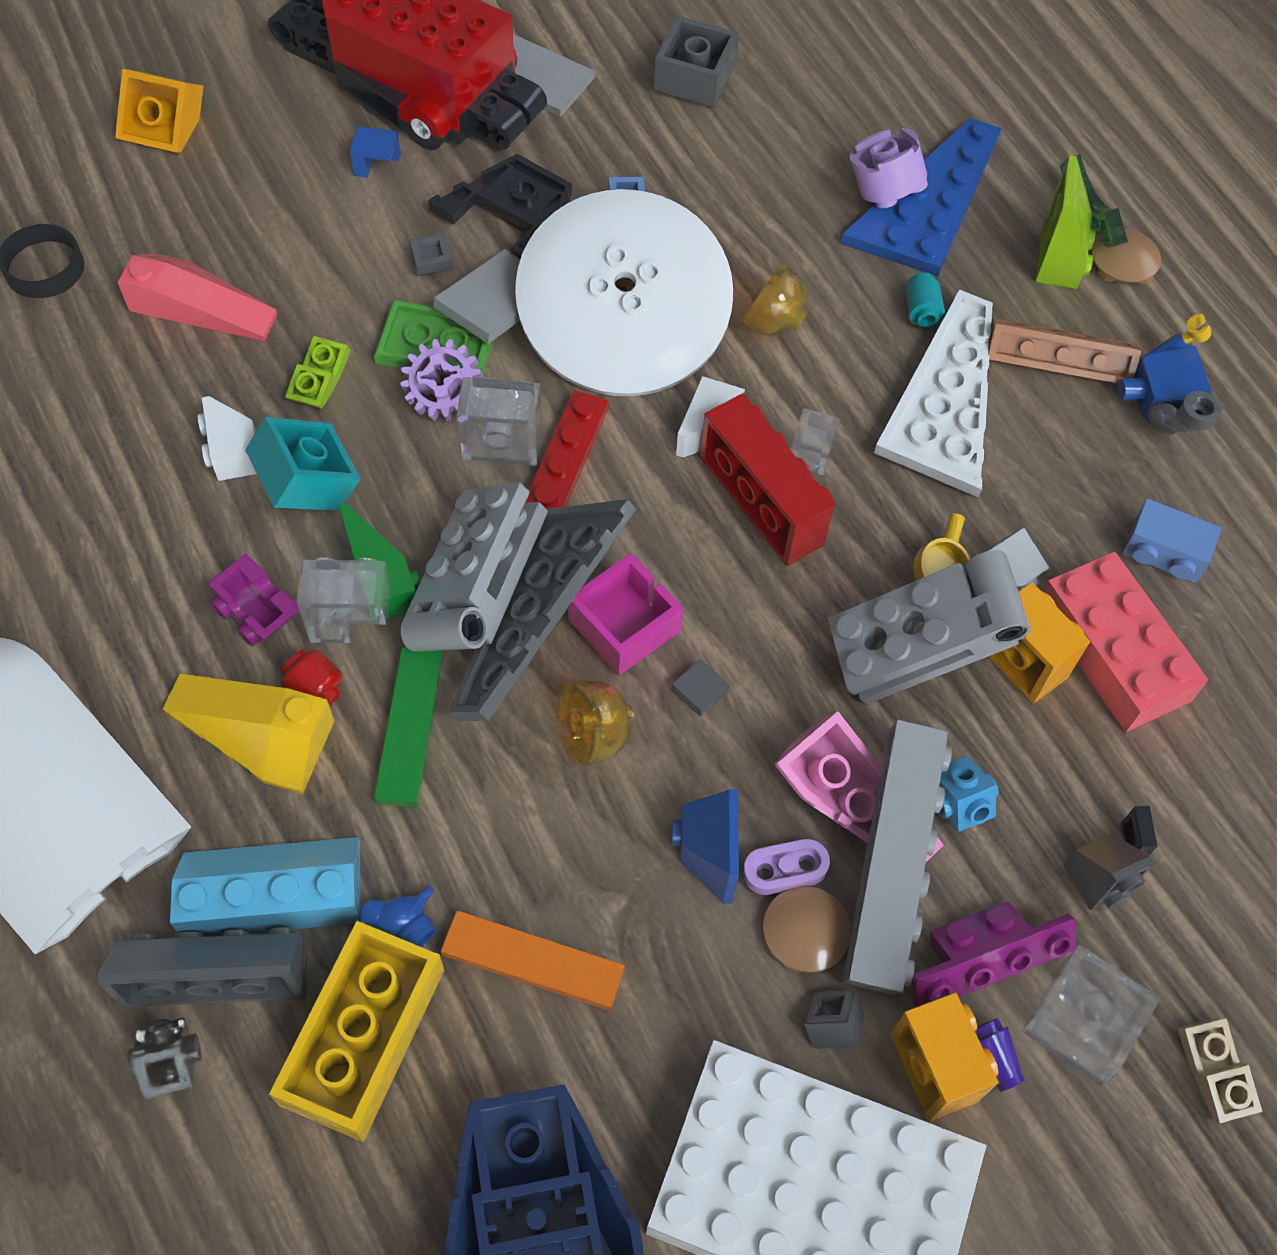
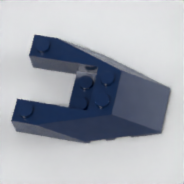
M565 1084L469 1102L443 1255H644L639 1224L635 1216L632 1215L618 1188L617 1182L596 1147L594 1139Z

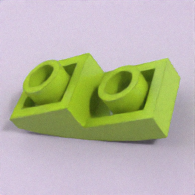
M313 336L303 365H296L285 398L289 401L322 409L331 396L351 352L348 345Z

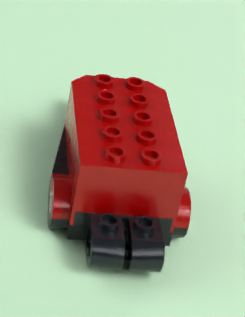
M289 0L268 19L270 32L277 41L284 45L286 51L335 74L339 87L394 127L408 134L415 143L428 150H437L447 139L460 145L470 135L496 148L507 149L526 129V126L547 106V97L543 89L533 81L515 73L518 58L513 43L512 15L480 0Z

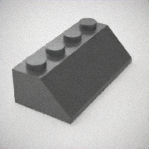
M290 928L270 929L268 934L250 935V932L244 930H228L223 932V936L205 937L204 934L199 932H181L177 934V938L160 939L159 936L154 934H135L131 937V940L115 941L98 972L97 983L121 1007L305 999L308 946L301 933H296L295 930Z

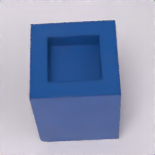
M357 126L350 149L354 176L368 178L373 159L386 161L400 160L401 150L398 131Z

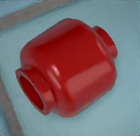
M302 649L293 655L280 670L283 673L281 680L282 688L327 699L329 706L342 695L338 687L343 680V674L320 650L307 652L305 649Z

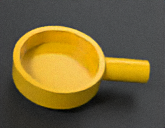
M956 513L950 514L944 538L935 539L919 549L913 564L916 580L957 563L963 565L971 559L966 549L959 544L965 521L964 516Z

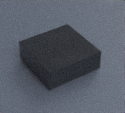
M1134 806L1121 822L1124 841L1150 855L1158 847L1150 806Z

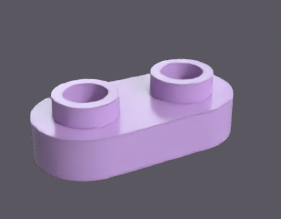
M811 839L759 848L751 852L746 858L743 868V879L750 890L760 895L780 893L801 886H813L824 879L830 865V857L822 844ZM803 860L809 861L813 865V869L805 871L800 868L799 862ZM766 869L771 873L772 877L767 880L761 879L757 875V871Z

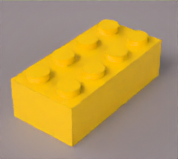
M356 921L269 1093L272 1099L284 1109L364 1143L444 973L440 955Z

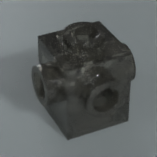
M185 1017L171 1021L159 1019L150 1022L143 1028L137 1029L134 1048L128 1050L129 1069L132 1077L138 1078L144 1099L191 1088L195 1062H199L202 1059L198 1035L196 1033L189 1034Z

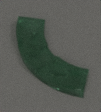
M1075 155L1092 212L1091 229H1096V235L1098 234L1102 237L1099 238V243L1107 247L1127 243L1128 239L1119 208L1112 209L1099 198L1086 173L1081 155ZM1067 159L1059 166L1061 173H1063Z

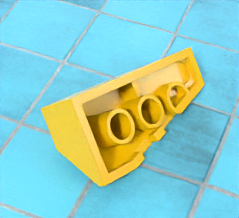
M179 674L163 707L164 713L199 738L207 740L221 750L222 754L230 760L238 762L261 782L302 795L334 724V718L327 699L288 688Z

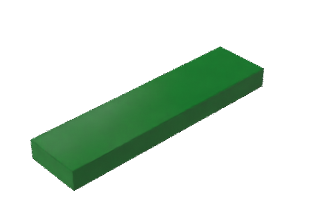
M402 647L374 795L376 804L418 808L443 663L442 651L413 652L408 648Z

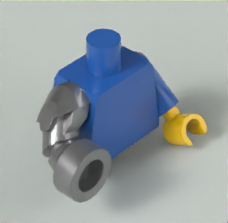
M1195 314L1189 318L1186 325L1188 331L1183 334L1180 332L1176 333L1145 354L1138 363L1134 378L1119 379L1117 383L1118 399L1120 401L1137 400L1142 417L1169 435L1175 434V432L1193 433L1196 430H1208L1213 427L1221 414V404L1212 394L1196 345L1189 346V342L1192 340L1202 343L1211 336L1210 325L1205 326L1201 330H1195L1206 322L1203 314Z

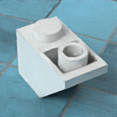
M210 396L202 397L204 413L198 414V423L202 436H207L208 444L202 445L206 467L213 466L218 481L257 474L245 451L256 433L253 420Z

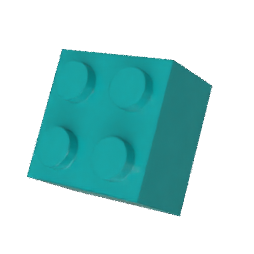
M265 417L245 449L274 508L340 511L338 505L344 504L361 480L331 423Z

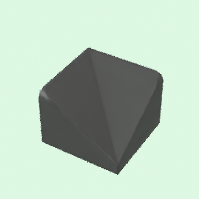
M857 991L813 992L804 1026L814 1048L857 1047L864 1020V1011Z

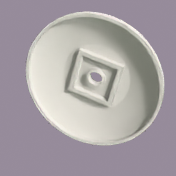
M617 189L596 192L575 199L555 211L538 227L522 253L517 270L515 294L517 312L525 336L537 355L550 369L567 381L586 390L611 396L630 397L656 393L670 388L693 375L708 361L719 346L728 326L733 303V283L728 260L721 245L710 229L696 215L680 204L660 195L638 190ZM626 277L635 283V287L629 292H622L616 288L615 282L620 278Z

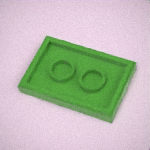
M393 300L374 354L375 364L401 369L402 367H411L412 363L407 356L413 354L418 357L421 354L419 350L420 344H423L429 350L432 348L433 339H437L441 347H445L447 341L451 339L455 344L456 351L464 345L469 351L468 357L473 355L476 357L479 364L474 369H480L484 376L494 340L489 344L434 307ZM447 359V363L451 366L459 365L460 368H463L458 362Z

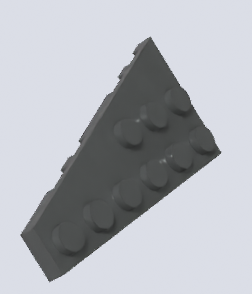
M628 499L547 509L546 518L492 644H483L481 647L476 648L448 712L458 721L490 720L636 511L635 506Z

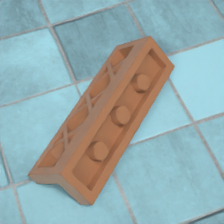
M993 317L988 355H990L989 360L1118 383L1119 379L1135 377L1142 350L1132 342Z

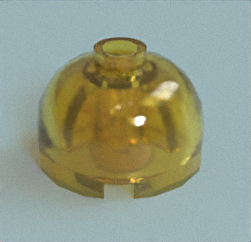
M782 262L740 323L753 332L767 337L782 335L789 327L796 331L808 314L803 309L808 298L807 287L803 279Z
M583 680L565 685L561 691L558 701V722L566 721V729L569 736H561L568 756L576 764L601 763L611 759L625 747L634 724V713L623 695L613 685L603 681Z

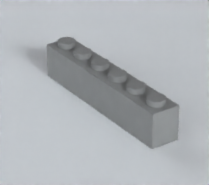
M897 720L889 729L841 982L843 984L893 996L903 993L904 986L909 987L911 985L915 968L914 960L909 959L911 943H917L922 929V916L917 915L919 898L924 899L926 897L930 883V873L924 872L927 855L932 856L934 853L938 835L937 830L932 829L934 812L940 813L945 796V788L939 787L941 772L948 770L952 756V747L946 745L948 731Z

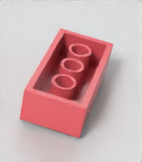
M1115 551L1048 580L1043 592L1051 596L1056 607L1070 621L1077 623L1084 631L1085 636L1090 640L1077 664L1125 733L1192 702L1208 682L1206 675Z

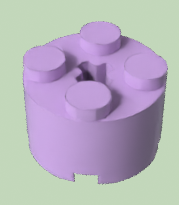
M900 128L901 134L891 135L890 129L877 132L863 139L855 146L857 152L855 155L850 154V161L861 197L866 201L876 202L878 208L891 207L897 202V199L911 193L921 192L928 185L926 179L927 170L918 136L911 129Z

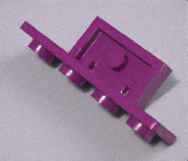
M1006 901L930 931L931 944L945 962L913 975L914 1005L919 1007L953 993H957L958 997H961L1073 952L1076 949V920L1070 914H1065L1031 928L1010 902Z

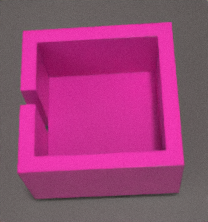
M632 553L584 585L568 607V621L618 676L681 632L684 608L660 583L654 587L655 577Z

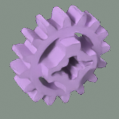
M433 339L432 348L429 350L423 344H420L419 350L421 354L418 357L413 354L407 356L412 366L402 367L401 369L404 376L409 378L400 382L403 390L409 392L405 396L406 400L410 405L416 404L415 410L419 415H423L428 410V416L432 421H436L439 413L443 414L447 422L451 421V412L457 411L463 417L465 415L463 409L465 404L473 407L476 405L472 394L482 393L480 384L475 382L483 379L481 370L474 369L479 364L474 355L468 357L469 351L464 345L456 351L455 344L451 339L447 341L445 347H441L438 340ZM447 359L458 362L463 368H460L459 365L451 366L447 363ZM446 375L444 385L438 386L437 383L440 382V376ZM462 389V391L460 392V394H459L458 396H456V394L459 392V390ZM421 393L434 395L437 398V402L426 399Z

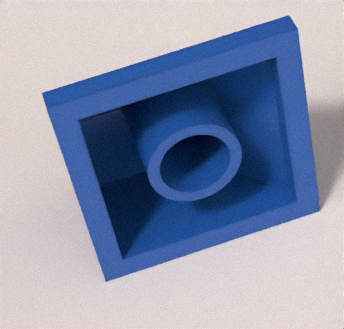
M732 789L683 804L680 820L672 821V846H680V862L723 904H732L739 876L738 790Z

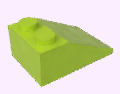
M1069 155L1043 225L1036 273V282L1072 289L1078 288L1082 276H1089L1093 255H1089L1088 250L1092 249L1096 235V229H1091L1092 212L1076 156Z

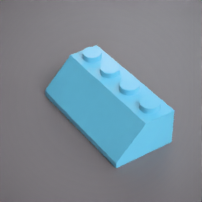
M359 837L185 852L172 878L170 924L178 934L181 932H199L204 934L205 937L223 936V932L228 930H244L250 933L268 932L274 928L302 929L355 924L356 921H359L361 909Z

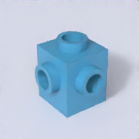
M969 756L950 762L948 770L941 772L939 787L945 788V796L942 809L938 813L943 819L947 818L958 832L996 817V797H998L999 791L994 778L988 773L985 774Z

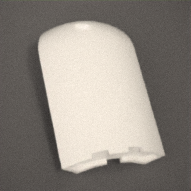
M0 638V914L33 953L37 954L67 938L95 908L106 900L100 892L121 876L125 882H128L145 868L169 855L191 829V826L37 653L17 641Z

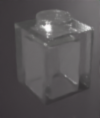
M803 409L792 441L791 451L797 458L805 461L810 473L824 475L835 442L840 418Z

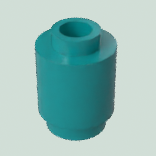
M930 273L913 275L908 280L905 288L909 319L916 326H934L945 315L940 283Z

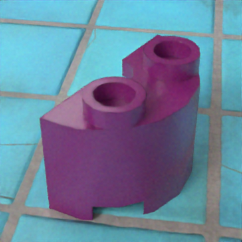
M246 553L208 583L214 595L209 600L212 608L223 619L230 616L239 626L236 629L238 634L251 647H254L258 642L263 643L301 610L282 589L279 590L271 583L265 572Z

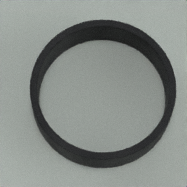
M36 224L24 227L10 235L0 247V269L10 288L25 297L48 298L59 295L70 289L80 279L84 270V258L75 237L68 230L57 225ZM52 241L66 244L74 249V255L69 265L62 272L51 278L39 281H26L9 274V267L14 257L30 245Z

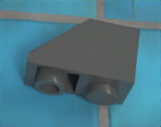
M1112 833L1076 849L1064 863L1065 869L1090 910L1106 904L1108 909H1111L1129 900L1132 897L1130 892L1146 882L1143 876L1154 865L1149 855Z

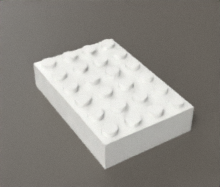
M714 1040L648 1223L646 1235L696 1255H958L986 1145Z

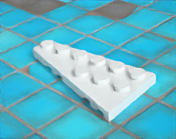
M959 290L878 440L874 453L979 498L982 490L983 438L986 427L988 392L987 370L990 357L988 351L991 337L993 303Z

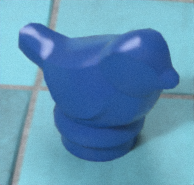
M427 886L417 896L401 897L386 902L370 900L361 907L359 922L423 947L437 931L431 923L432 919L424 914L425 904L433 894L434 889L431 886Z

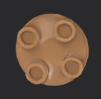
M1118 228L1105 231L1095 239L1091 249L1093 261L1098 267L1097 275L1106 282L1117 280L1127 283L1148 284L1161 265V254L1156 244L1146 235L1131 229Z
M801 886L780 893L770 903L764 916L763 934L770 952L782 963L786 970L792 973H812L832 967L844 956L850 942L851 923L845 908L833 895L816 887Z

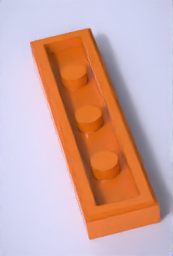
M456 911L441 949L443 957L610 1012L625 971V965L460 911Z

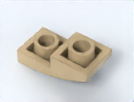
M1218 1017L1177 1028L1189 1066L1215 1122L1223 1123L1262 1112L1249 1065L1240 1064L1227 1018Z

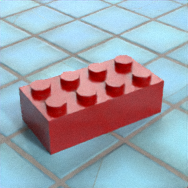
M742 393L704 413L700 450L701 460L785 565L789 566L824 546L835 506L832 494L826 487L820 486L813 478L805 461L797 458L788 448L784 436L779 431H774L768 424L760 407L756 404L752 405Z

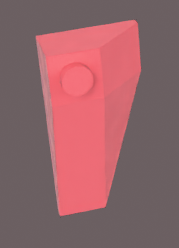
M157 253L132 255L118 281L128 310L131 312L256 340H266L277 316L275 308L188 260Z

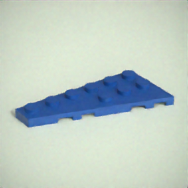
M970 118L924 159L928 185L923 191L911 193L897 199V202L888 208H878L877 204H875L842 234L840 244L939 276L999 139L1002 128Z

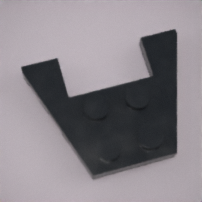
M515 154L482 171L481 178L469 184L463 181L453 186V192L442 198L439 195L432 197L428 200L429 211L455 224L475 203H478L527 231L511 248L512 254L521 259L528 241L538 227L550 215L569 202L572 195V183L521 155Z

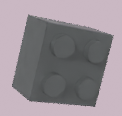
M677 16L655 57L654 90L715 107L736 66L739 33Z

